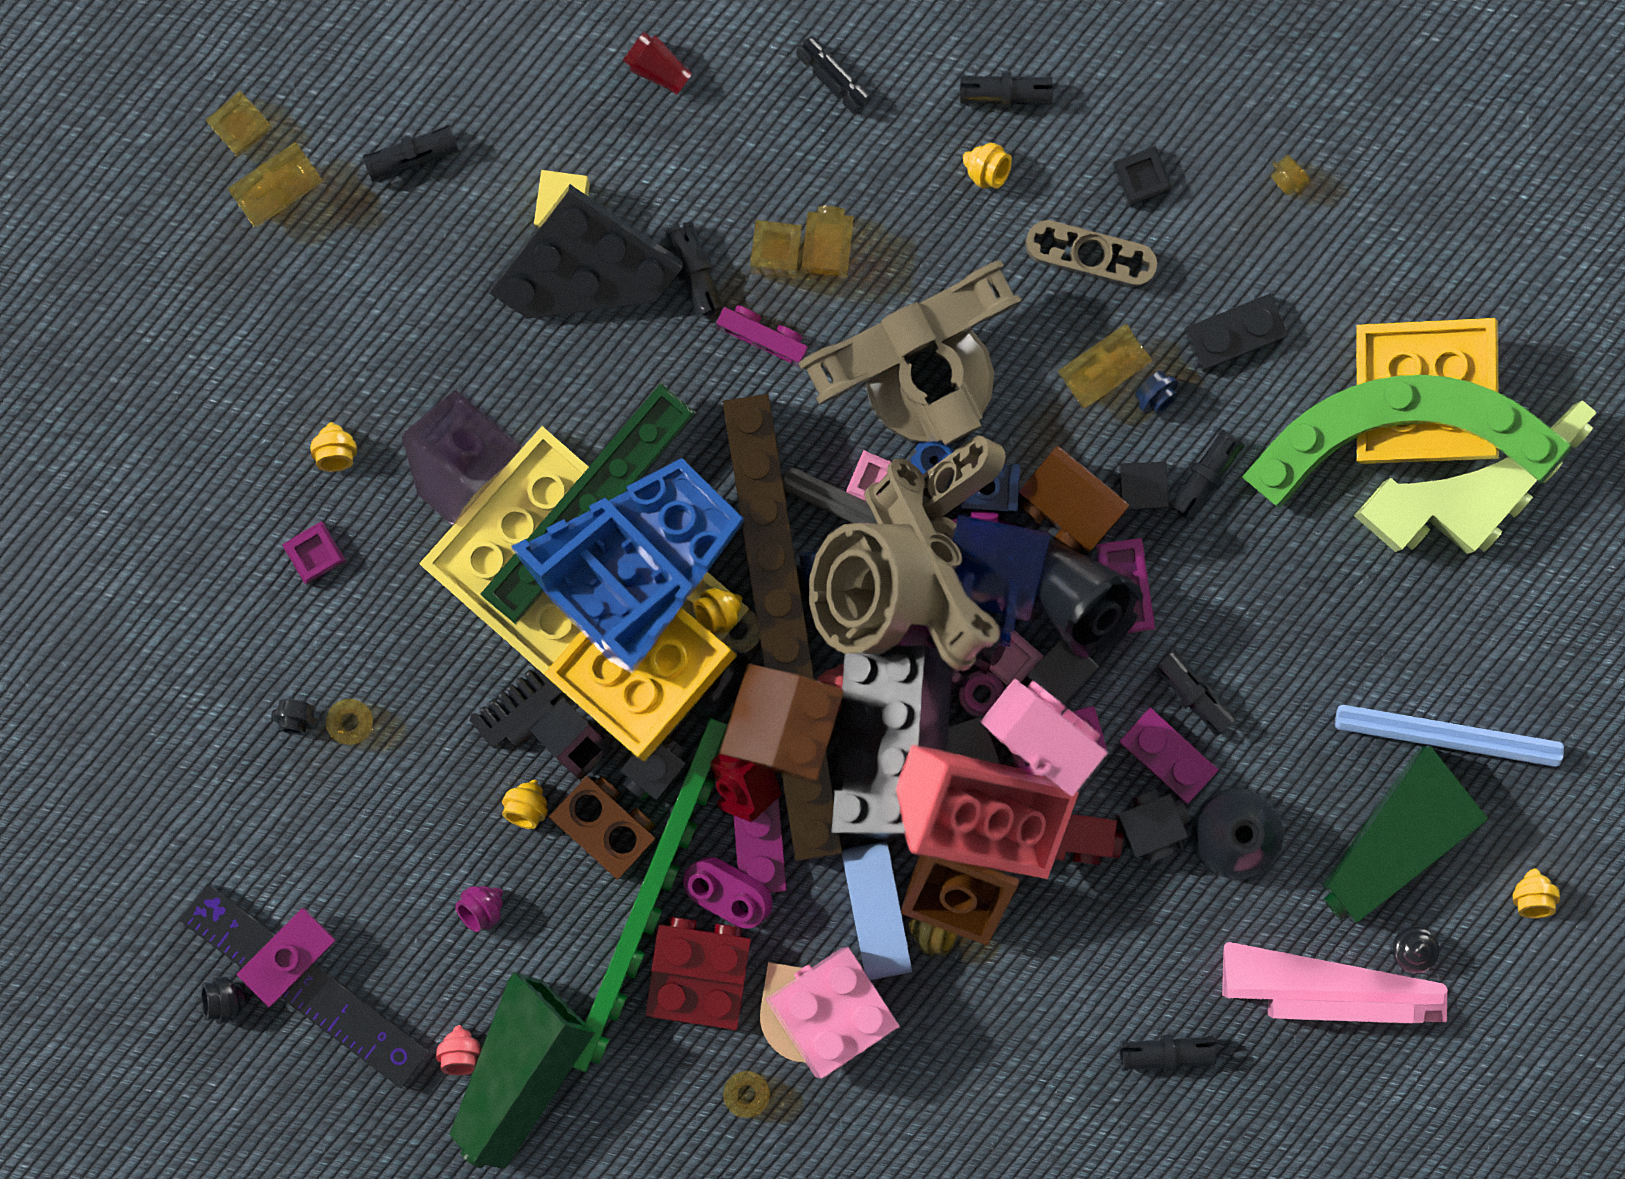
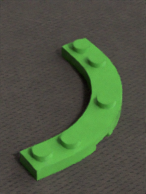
M1402 375L1376 379L1352 386L1311 407L1283 430L1242 478L1280 509L1310 473L1337 449L1367 431L1380 427L1387 428L1405 424L1436 423L1451 426L1454 429L1475 435L1498 448L1541 484L1564 460L1573 447L1535 415L1515 401L1494 390L1472 382L1444 376Z

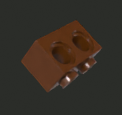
M602 775L596 781L590 776H586L549 818L619 880L657 839L650 832L655 824L636 806L631 812H628L616 801L621 792ZM585 795L596 796L602 804V813L593 822L582 820L577 813V804ZM620 826L629 827L636 834V845L629 853H620L611 844V835Z

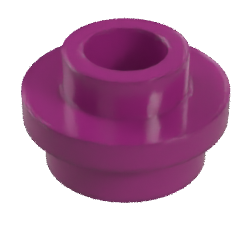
M978 671L967 676L969 680L966 686L960 689L959 700L966 712L973 716L981 717L985 716L1005 689L997 676L990 672L984 674ZM979 685L986 686L990 690V699L986 703H978L973 698V691Z

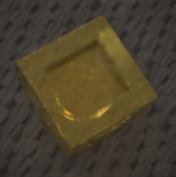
M241 90L206 119L207 123L237 157L241 156L273 128Z

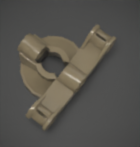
M1002 261L992 262L971 273L950 288L920 303L915 302L882 319L881 323L845 341L825 347L801 360L798 365L801 370H807L819 394L816 398L818 404H825L866 383L865 387L872 411L887 430L909 442H943L944 445H948L981 428L982 425L979 420L983 418L982 415L992 398L994 370L988 349L972 329L976 325L999 316L1022 302L1019 295H1013L1001 271L1004 267ZM989 283L991 284V286H992V288H993V290H994V292H995L997 298L995 297V295H994V293H993V291H992V289H991ZM932 349L935 350L934 356L944 359L951 367V388L954 387L955 392L928 405L926 402L927 394L918 390L912 382L911 363L907 365L906 360L925 350ZM821 366L826 368L833 383L828 381Z
M894 459L888 465L887 474L879 483H872L865 490L866 502L871 508L878 524L855 523L842 525L827 536L815 556L809 578V605L815 626L828 645L844 654H882L900 642L911 624L926 625L942 658L956 669L967 670L974 664L976 654L984 646H992L998 640V627L987 613L983 612L966 596L954 569L961 563L962 556L960 550L949 537L934 531L922 506L925 480L920 470L905 459Z

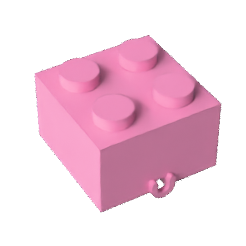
M1014 678L980 722L1006 744L1011 753L1018 754L1030 763L1034 774L1038 776L1045 775L1073 797L1107 754L1103 748L1095 743L1101 735L1068 708L1061 715L1066 707L1033 680L1026 687Z
M849 947L839 949L813 967L810 964L806 965L794 973L796 977L794 980L765 998L806 1064L817 1078H823L900 1027Z

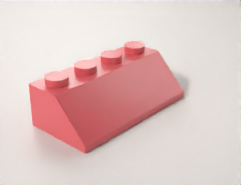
M916 745L911 746L896 788L910 851L916 854L1044 879L1049 877L1079 794L1077 791L1071 797L1045 775L1038 776L1033 771Z

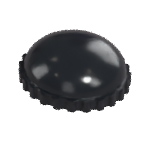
M729 648L737 656L692 706L691 713L701 719L705 718L708 720L710 717L714 718L717 714H722L736 700L746 666L750 663L748 655L737 648Z

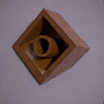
M1058 445L1018 493V498L1023 501L1019 508L1028 517L1038 524H1041L1045 519L1058 530L1054 537L1060 543L1077 552L1081 549L1086 554L1095 547L1129 507L1126 501Z
M747 664L719 754L807 782L816 781L844 690L800 675Z
M920 854L911 873L900 913L988 946L1018 886L1019 879L987 867Z

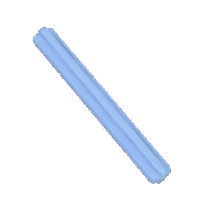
M1341 705L1336 711L1335 727L1339 730L1553 767L1560 766L1563 759L1564 745L1557 741L1348 705Z

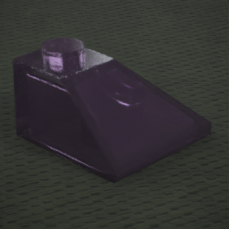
M456 389L407 429L402 436L417 494L451 525L460 519L522 449Z

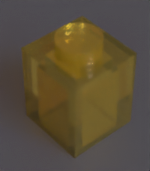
M818 206L817 213H807L802 273L848 277L854 216H845V209L834 206Z
M755 220L750 263L751 274L797 279L802 225Z

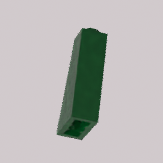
M1422 746L1414 753L1323 882L1322 886L1329 893L1323 900L1339 920L1347 916L1350 921L1359 922L1488 820L1483 811L1431 746Z
M513 972L509 978L449 1135L462 1148L461 1156L478 1168H484L485 1165L506 1169L595 1034L543 980Z

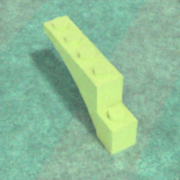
M1582 400L1574 404L1551 429L1575 449L1592 431L1593 427L1588 422L1596 412ZM1510 457L1478 471L1444 480L1398 484L1392 478H1389L1379 486L1354 516L1395 552L1402 550L1406 545L1413 550L1430 531V528L1425 525L1427 521H1430L1466 554L1475 552L1478 547L1485 552L1503 532L1497 526L1509 513L1516 517L1531 501L1533 497L1527 491L1537 480ZM1561 462L1557 466V468L1550 474V476L1544 481V483L1554 475V473L1560 468L1563 462Z

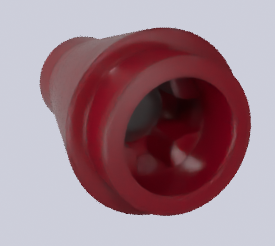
M644 31L622 60L631 67L628 72L664 87L675 95L681 91L692 75V72L682 65L656 34L652 38Z

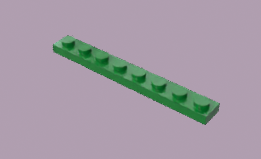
M711 718L708 722L586 1020V1024L595 1034L574 1064V1068L586 1072L591 1062L599 1065L610 1040L602 1036L608 1019L617 1022L627 996L619 992L626 975L635 979L645 953L637 950L644 932L653 935L662 913V909L655 907L661 890L670 892L680 869V866L673 864L679 846L688 849L698 825V823L690 821L697 803L705 806L711 794L715 780L708 778L711 770L710 762L720 752L728 725Z

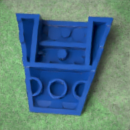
M682 458L627 486V492L609 501L604 498L590 505V511L566 523L563 519L547 528L548 532L530 542L524 539L511 546L514 553L549 599L609 661L631 673L635 671L744 522L743 518Z

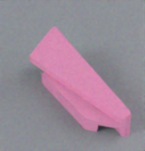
M1227 942L1224 945L1222 995L1226 998L1268 999V1016L1272 1018L1393 1023L1447 1022L1448 990L1443 983Z

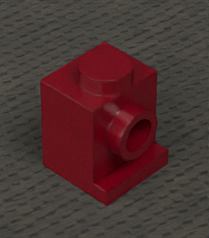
M718 754L710 762L717 781L716 788L722 796L716 803L722 811L752 823L782 794L775 773L772 770L722 754Z
M1071 814L1055 859L1065 861L1066 851L1073 852V862L1100 865L1101 856L1120 858L1123 831L1116 830V820Z

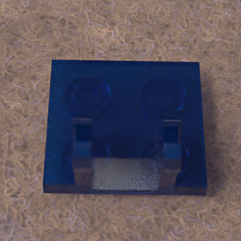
M958 515L952 541L959 548L962 559L954 571L966 596L981 610L1002 614L1000 645L1010 647L1011 633L1014 632L1015 618L1030 620L1050 533Z

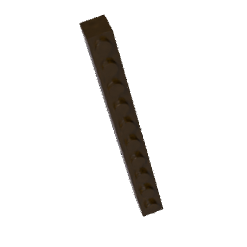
M762 394L724 400L722 402L740 514L744 521L742 527L765 668L800 675L814 680L769 395ZM825 751L816 781L807 782L782 774L796 861L842 853L839 834L832 833L834 801Z

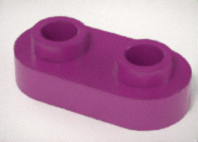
M703 857L689 866L684 874V889L692 901L740 928H753L765 920L771 913L773 903L767 887L718 858ZM700 878L708 883L709 890H706L701 885ZM739 900L747 904L749 912L741 909Z

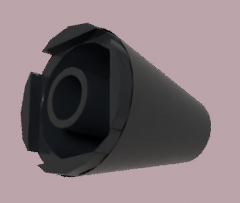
M1049 537L1033 540L1024 547L1021 552L1022 557L1019 562V570L1067 647L1074 654L1087 658L1090 656L1086 652L1094 649L1104 653L1125 637L1138 618V615L1133 611L1136 600L1138 599L1141 603L1143 602L1141 588L1136 582Z

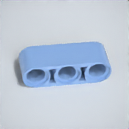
M887 840L842 848V857L864 972L869 980L912 973Z

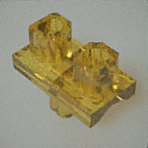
M294 142L227 189L251 224L256 228L322 183L323 180L297 142Z
M1124 324L1058 370V374L1082 408L1086 409L1149 365L1153 360L1135 338L1129 326Z

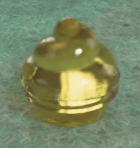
M916 919L908 923V928L914 937L915 944L926 955L935 956L940 954L945 956L950 952L956 941L957 934Z

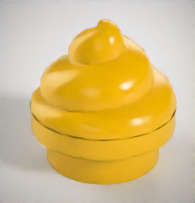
M987 143L984 146L974 148L971 152H965L963 154V163L975 185L983 189L989 187L997 189L1004 184L1010 173L1012 158L1010 154L1004 152L1002 146L995 143Z
M330 422L313 439L310 445L311 457L316 460V466L320 470L328 472L346 470L353 465V458L357 454V445L352 436L343 431L341 426Z
M717 588L703 591L700 599L693 603V610L697 621L712 634L715 632L723 634L731 630L737 622V614L741 610L740 602H742V597L739 594H733L730 591Z
M531 780L530 782L522 783L517 788H512L506 792L502 800L504 806L502 816L507 821L521 828L535 829L538 822L545 820L548 813V804L542 795L543 788L538 784V781Z
M1536 868L1531 869L1525 874L1524 879L1516 885L1512 895L1513 904L1518 907V914L1525 918L1537 919L1552 916L1556 913V904L1560 902L1559 889L1551 884L1548 877L1541 875V872Z

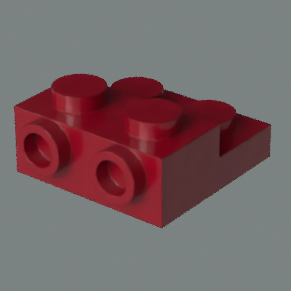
M670 916L668 925L661 923L658 925L645 1016L737 1030L751 937L742 936L743 928L716 923L715 931L713 932L696 929L697 920Z

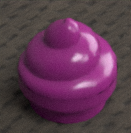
M471 886L461 893V899L455 904L457 914L462 922L474 932H479L483 928L491 929L495 926L501 917L500 909L503 905L501 898L503 895L502 889L487 886Z

